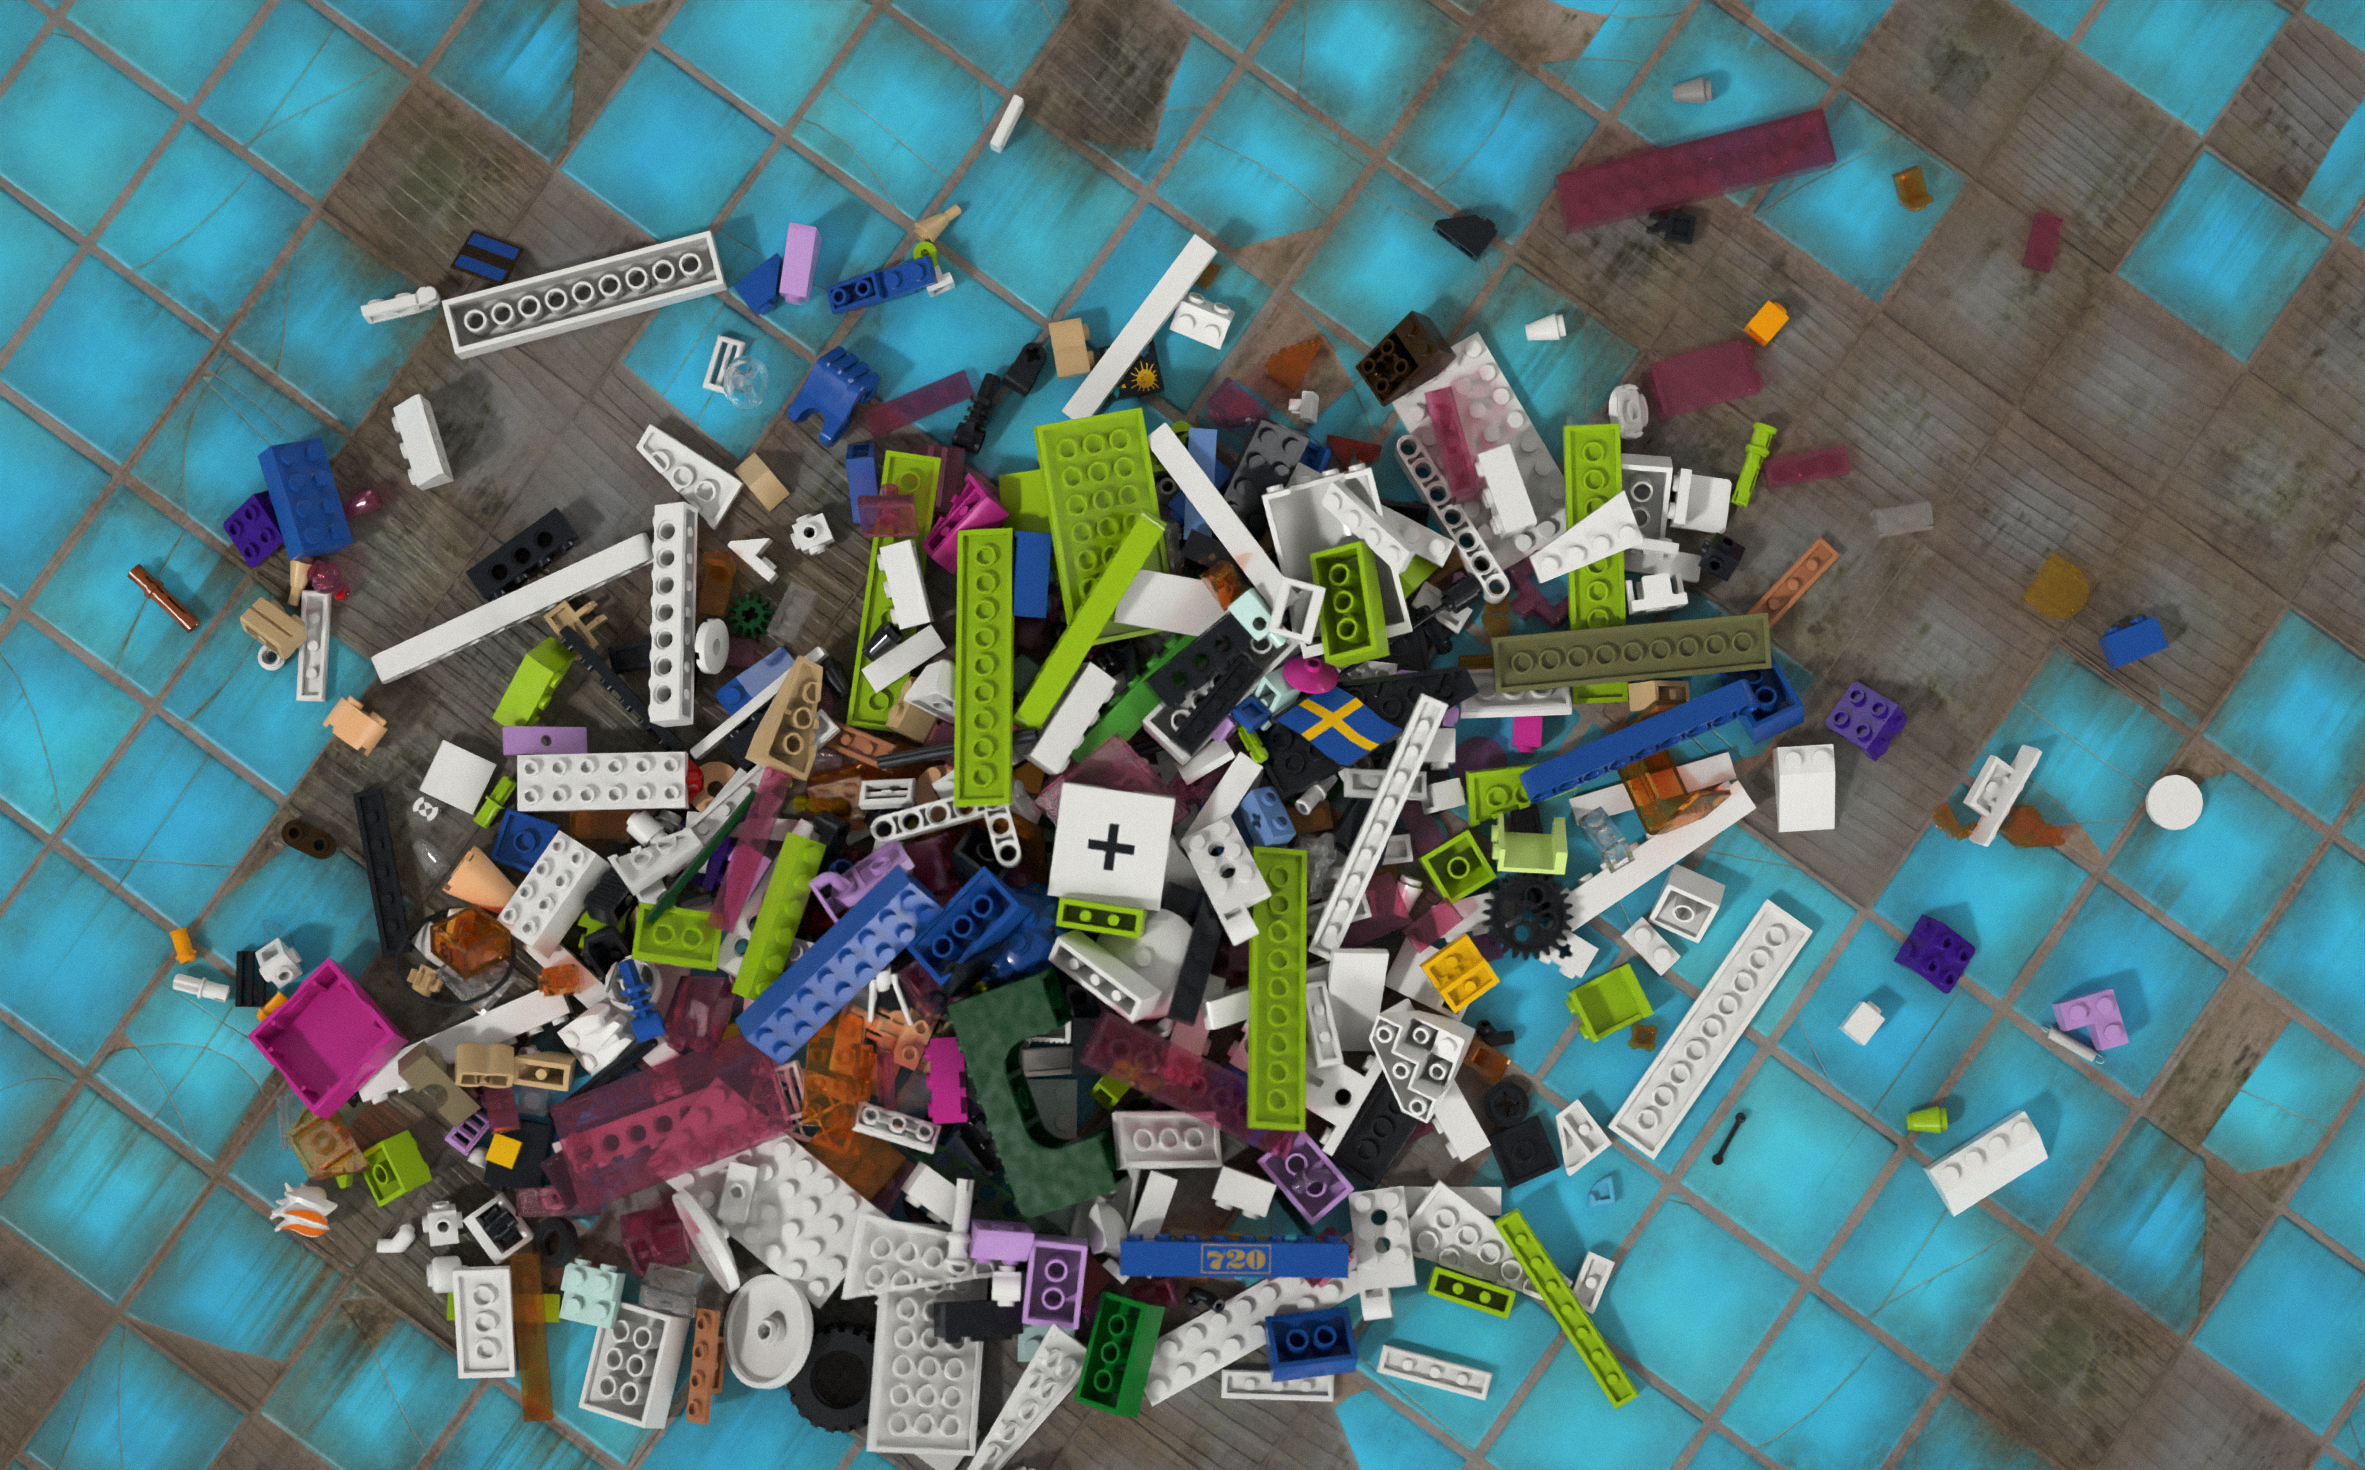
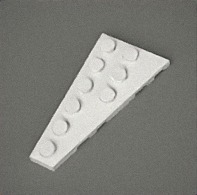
M1438 1180L1409 1217L1413 1256L1439 1263L1441 1266L1479 1279H1485L1505 1288L1509 1287L1543 1300L1494 1225V1221L1441 1180ZM1561 1272L1568 1285L1571 1286L1573 1281Z
M858 1214L841 1299L993 1277V1271H999V1266L1012 1265L1003 1264L1002 1260L991 1259V1263H978L974 1261V1258H970L968 1253L967 1261L969 1266L943 1264L944 1259L947 1258L949 1241L946 1240V1235H948V1232L866 1214Z
M1054 1323L1052 1324L967 1470H1001L1079 1382L1087 1346Z

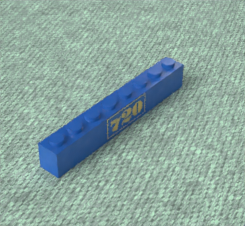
M1127 1233L1126 1238H1120V1276L1348 1278L1349 1243L1346 1240H1342V1236L1326 1235L1325 1240H1314L1312 1235H1297L1296 1240H1285V1235L1277 1234L1268 1235V1239H1257V1235L1242 1234L1240 1239H1228L1229 1235L1212 1234L1211 1239H1200V1234H1183V1238H1172V1234L1158 1233L1155 1234V1238H1143L1141 1233Z

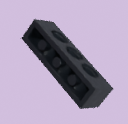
M554 508L465 573L483 598L490 602L507 595V589L515 583L518 586L526 582L531 577L529 573L536 568L543 569L553 562L552 557L560 551L565 553L576 545L575 540L580 537L562 512ZM546 534H552L553 543L549 547L543 548L540 543L541 538ZM524 550H529L531 554L530 560L525 564H520L518 562V555ZM506 566L508 569L506 578L497 580L495 576L496 570L499 567Z
M1228 611L1145 679L1143 683L1163 708L1171 706L1175 709L1187 699L1184 695L1193 688L1194 691H1197L1208 682L1206 677L1211 672L1219 673L1230 664L1227 659L1234 653L1239 656L1250 648L1251 644L1249 641L1253 639V636ZM1219 636L1225 637L1228 642V647L1224 652H1220L1215 645ZM1197 654H1202L1206 658V666L1202 670L1197 669L1194 665V658ZM1177 671L1181 672L1185 677V682L1180 688L1176 687L1172 682V677Z

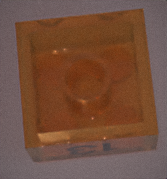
M475 903L430 926L431 953L467 980L511 957L510 930Z

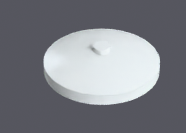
M1160 908V911L1147 910L1143 937L1132 938L1101 933L1096 941L1099 946L1161 991L1153 1013L1143 1019H1157L1167 1015L1192 928L1184 919Z
M682 1189L672 1195L678 1216L694 1247L713 1277L727 1293L738 1289L740 1282L737 1266L726 1240L730 1235L722 1222L717 1224L704 1206L686 1190Z
M764 1274L750 1279L738 1290L729 1305L723 1330L724 1350L731 1370L741 1382L759 1389L781 1387L797 1375L809 1354L813 1337V1317L809 1301L798 1285L781 1278L779 1275Z

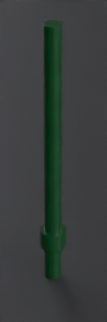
M751 790L668 891H663L656 899L658 901L657 904L644 918L650 925L653 926L666 909L670 910L677 902L676 897L759 800L760 795Z

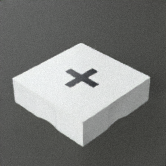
M1064 781L1047 895L1160 911L1176 797L1140 791L1125 792L1112 790L1104 786Z

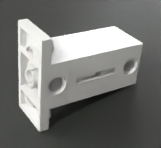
M1249 1019L1246 1020L1241 1028V1031L1245 1032L1241 1041L1234 1040L1227 1052V1055L1231 1057L1228 1062L1248 1073L1247 1043ZM1306 1042V1108L1334 1124L1332 1129L1326 1127L1319 1139V1142L1322 1143L1320 1149L1332 1156L1381 1073L1382 1067L1376 1054L1374 1056L1369 1054L1361 1067L1365 1071L1363 1075L1344 1064L1314 1068L1310 1046ZM1340 1089H1346L1349 1093V1099L1344 1104H1338L1335 1100V1094Z

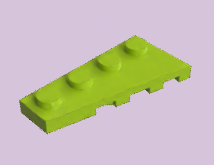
M1541 763L1466 771L1469 826L1471 828L1478 826L1481 822L1489 819H1497L1498 814H1506L1517 809L1521 810L1533 804L1530 802L1519 777L1524 771ZM1575 787V788H1573V789H1570V790H1568V791H1566V792H1563V793H1561V794H1559V795H1562V794H1565V793H1567V792L1576 790V789H1578V787Z

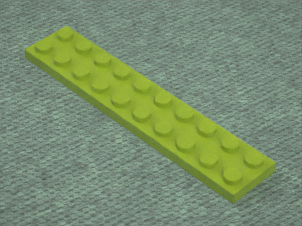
M1619 423L1563 426L1566 531L1622 490ZM1624 550L1567 573L1569 630L1626 625ZM1628 681L1571 687L1572 704L1628 702Z
M886 450L846 723L848 726L895 732L885 726L889 719V711L896 705L901 695L903 684L910 678L911 671L878 693L875 692L861 671L872 663L864 655L862 649L880 624H885L887 621L893 623L890 609L894 608L892 597H886L883 582L887 581L885 570L880 571L876 555L881 554V547L906 540H914L923 578H925L928 553L922 544L932 530L942 458ZM917 626L900 630L903 634L900 644L917 633Z
M1013 528L958 530L954 806L956 808L1012 806L1013 592L1015 577V530Z
M1253 846L1250 848V854L1272 896L1250 907V916L1260 934L1249 939L1247 1128L1302 1132L1305 1130L1307 850Z

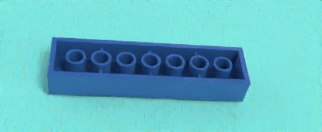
M897 864L735 1019L745 1039L782 1066L944 911L934 894Z

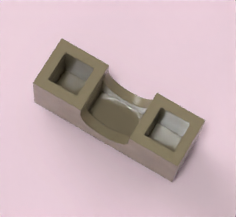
M423 1040L398 1060L399 1076L415 1091L419 1092L431 1084H438L444 1087V1090L436 1095V1108L455 1128L481 1108L480 1089L478 1087L455 1085V1065H449L435 1046L430 1047Z

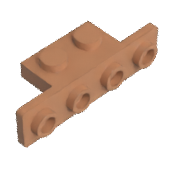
M698 1308L686 1421L701 1425L709 1424L712 1394H722L726 1355L723 1343L724 1337L718 1336L720 1311Z

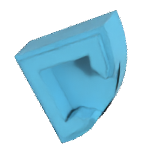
M1612 1175L1601 1178L1593 1185L1588 1195V1207L1616 1203Z

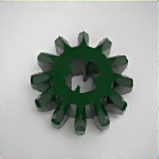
M747 592L744 595L745 602H742L738 597L734 599L739 605L738 608L729 606L728 610L735 613L736 616H730L728 622L737 623L733 626L732 631L737 633L742 630L741 637L743 639H746L751 631L752 638L756 640L758 639L757 630L767 635L768 631L763 626L765 624L769 626L774 625V621L767 619V617L775 615V611L773 609L765 610L771 602L768 599L761 602V594L757 593L752 601L751 595ZM756 610L754 613L758 618L756 620L752 619L750 623H747L748 619L745 617V614Z

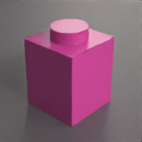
M1543 716L1512 717L1511 747L1518 748V753H1534V749L1541 748Z

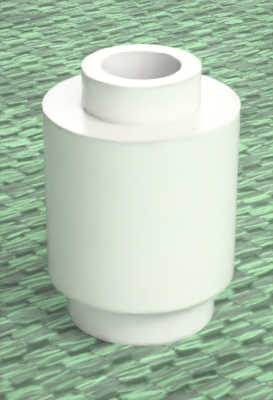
M646 810L641 813L638 811L634 812L626 822L628 824L626 831L644 848L656 844L659 838L668 835L664 832L665 828Z

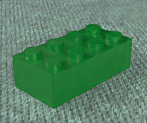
M1102 1290L1074 1401L1117 1416L1138 1417L1165 1311L1164 1306L1123 1293Z

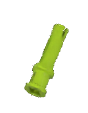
M1759 422L1753 423L1754 432L1750 444H1746L1745 452L1747 453L1746 460L1730 501L1742 507H1748L1763 459L1769 456L1770 451H1768L1772 436L1777 433L1776 428Z

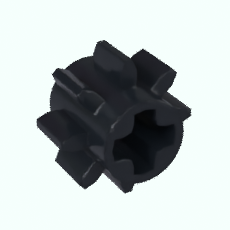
M494 1208L485 1216L484 1219L488 1223L483 1226V1229L495 1242L502 1238L507 1243L516 1235L517 1230L514 1227L518 1224V1221L508 1209L504 1208L499 1212L497 1208Z

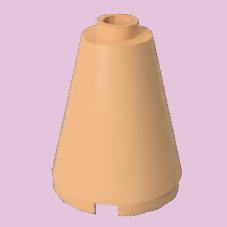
M475 845L467 852L451 874L452 878L450 881L446 882L442 888L449 895L497 914L503 911L517 891V888Z

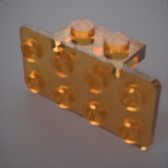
M835 1014L808 1040L801 1117L804 1125L853 1129L856 1125L858 1101L869 1102V1096L873 1090L871 1068L875 1064V1052L873 1051V1045L863 1044L865 1020L862 1016Z

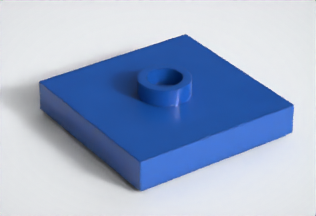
M507 807L490 860L529 873L560 830L561 825Z

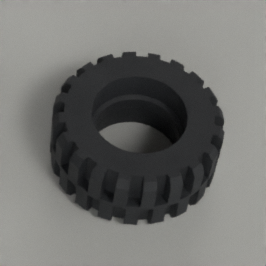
M850 1322L830 1323L813 1331L810 1351L804 1365L797 1375L786 1383L787 1390H790L792 1405H796L799 1410L798 1414L802 1418H807L811 1422L810 1425L816 1428L822 1427L826 1432L834 1433L835 1431H841L842 1433H848L855 1429L859 1430L869 1424L876 1332L867 1330L866 1326L861 1324L855 1325L850 1324ZM839 1350L856 1354L864 1362L868 1372V1383L863 1394L858 1399L844 1404L834 1403L826 1399L818 1390L815 1380L816 1369L821 1359L827 1354Z

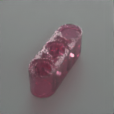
M483 1085L482 1089L491 1135L520 1130L513 1086L508 1088H490Z

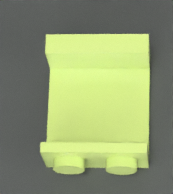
M1498 814L1497 825L1491 826V842H1496L1492 844V859L1497 860V871L1565 875L1568 850L1564 817H1554L1551 834L1505 832L1504 814Z

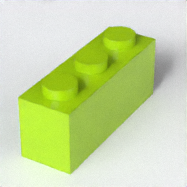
M1060 897L1056 926L1141 938L1144 936L1148 909Z
M1434 1264L1425 1292L1429 1295L1505 1319L1509 1318L1516 1292L1512 1289Z

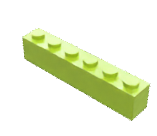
M787 832L733 985L732 993L755 1001L782 975L812 889L808 882L816 877L827 845Z

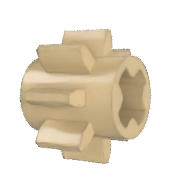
M421 964L418 970L411 968L406 980L413 983L411 987L426 997H430L432 991L439 993L444 980L438 978L441 971Z

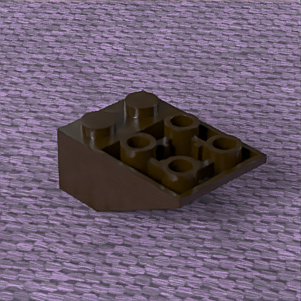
M1412 310L1355 367L1380 404L1385 407L1438 376L1457 356L1432 320Z

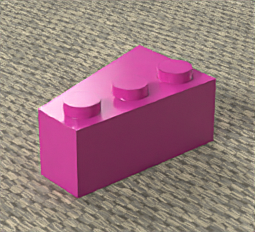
M958 1037L929 1038L930 1044H925V1061H930L931 1072L926 1073L927 1090L932 1089V1101H928L929 1118H933V1124L969 1121L966 1060L964 1054H961L956 1044V1038Z

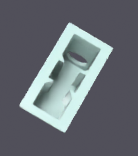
M1256 587L1246 591L1227 607L1255 640L1260 641L1268 637L1278 649L1290 639L1267 632L1273 610ZM1283 614L1281 625L1288 620L1285 614Z

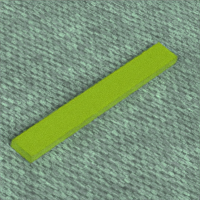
M1516 1207L1496 1219L1494 1225L1615 1410L1638 1397V1390L1519 1208Z

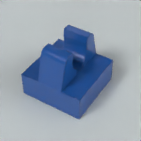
M1253 695L1234 707L1231 713L1237 724H1241L1247 729L1248 734H1252L1269 720L1272 714Z

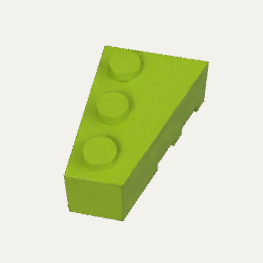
M551 636L525 655L492 718L503 726H537L541 719L539 714L550 703L553 692L562 681L577 654L569 651L563 644Z

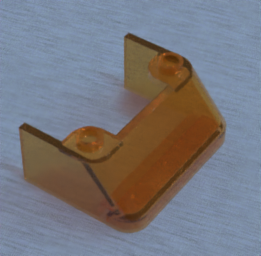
M1687 700L1653 701L1625 728L1686 703ZM1669 748L1617 770L1645 831L1650 835H1662L1705 818L1732 795L1730 790L1693 791L1688 794L1669 754Z

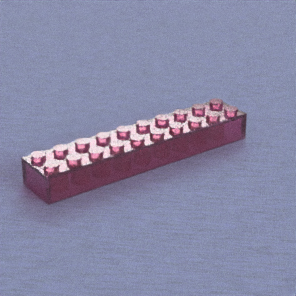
M1821 108L1558 174L1553 181L1566 233L1571 234L1647 215L1650 212H1659L1830 169L1837 159L1824 111Z

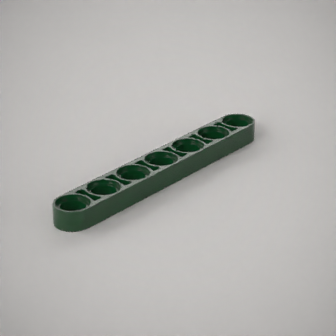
M938 1141L933 1154L924 1151L916 1152L906 1146L907 1151L912 1156L929 1166L956 1187L957 1172L963 1168L969 1169L973 1174L972 1180H975L972 1196L974 1200H979L1004 1221H1027H1023L1021 1214L1017 1213L1013 1217H1008L1003 1213V1205L1007 1201H1014L1015 1196L992 1179L987 1178L982 1172ZM939 1152L947 1153L950 1158V1163L945 1168H938L933 1162L934 1156ZM984 1185H991L996 1190L995 1197L990 1201H985L980 1197L979 1191ZM1043 1215L1036 1216L1042 1223L1041 1230L1037 1233H1059L1062 1236H1068L1064 1230Z

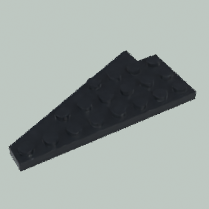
M1465 666L1341 681L1336 685V687L1360 700L1381 719L1403 729L1402 732L1371 753L1402 736L1421 693L1448 704L1446 711L1479 693ZM1301 691L1296 701L1308 693ZM1279 723L1271 725L1265 731H1262L1260 728L1256 730L1263 743L1262 748L1265 747L1269 755L1268 759L1262 764L1284 803L1346 768L1328 759L1302 736Z

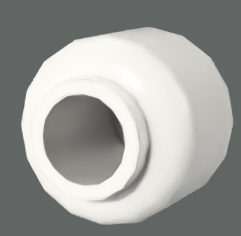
M458 1256L433 1258L431 1264H427V1287H432L435 1293H454L453 1268L468 1266L462 1265L461 1259Z

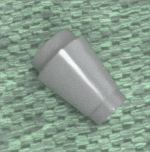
M1702 76L1678 85H1672L1674 102L1706 104V101L1712 100L1710 78L1704 79Z

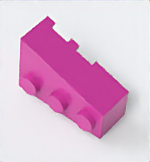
M968 473L964 479L968 483L960 496L955 494L950 502L954 505L945 518L940 516L922 544L930 558L952 575L957 571L958 530L998 528L1009 515L994 493L971 473Z

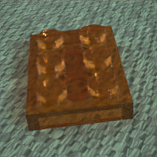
M841 1104L808 1142L805 1149L867 1201L871 1202L904 1163L906 1157L884 1139L852 1130L856 1116Z

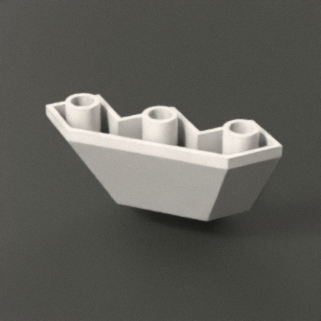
M1419 1010L1378 1014L1369 1040L1402 1112L1425 1123L1430 1121L1451 1087L1467 1054L1476 1029L1450 1017Z

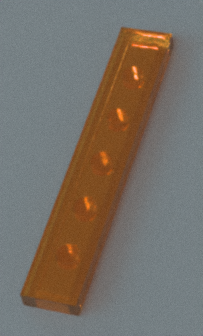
M540 1252L513 1253L510 1255L524 1422L552 1420L554 1415Z

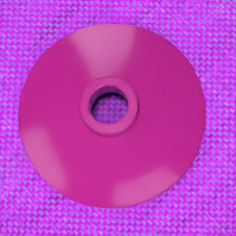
M1297 655L1290 658L1283 668L1284 678L1292 687L1311 694L1331 691L1336 687L1339 679L1336 667L1326 663L1325 659L1319 656L1304 659L1303 655Z

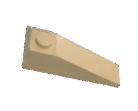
M801 655L796 658L756 729L745 759L767 770L807 781L817 752V745H814L815 729H818L819 719H816L817 703L821 700L822 666Z

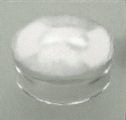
M420 796L412 804V814L421 823H433L441 814V805L432 796Z

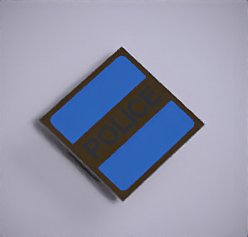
M472 230L450 268L497 285H503L512 274L514 266L524 248Z

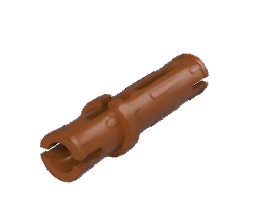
M141 564L136 565L128 573L127 577L145 592L144 596L154 600L188 634L198 627L201 620L163 587L164 583L160 579L156 580Z

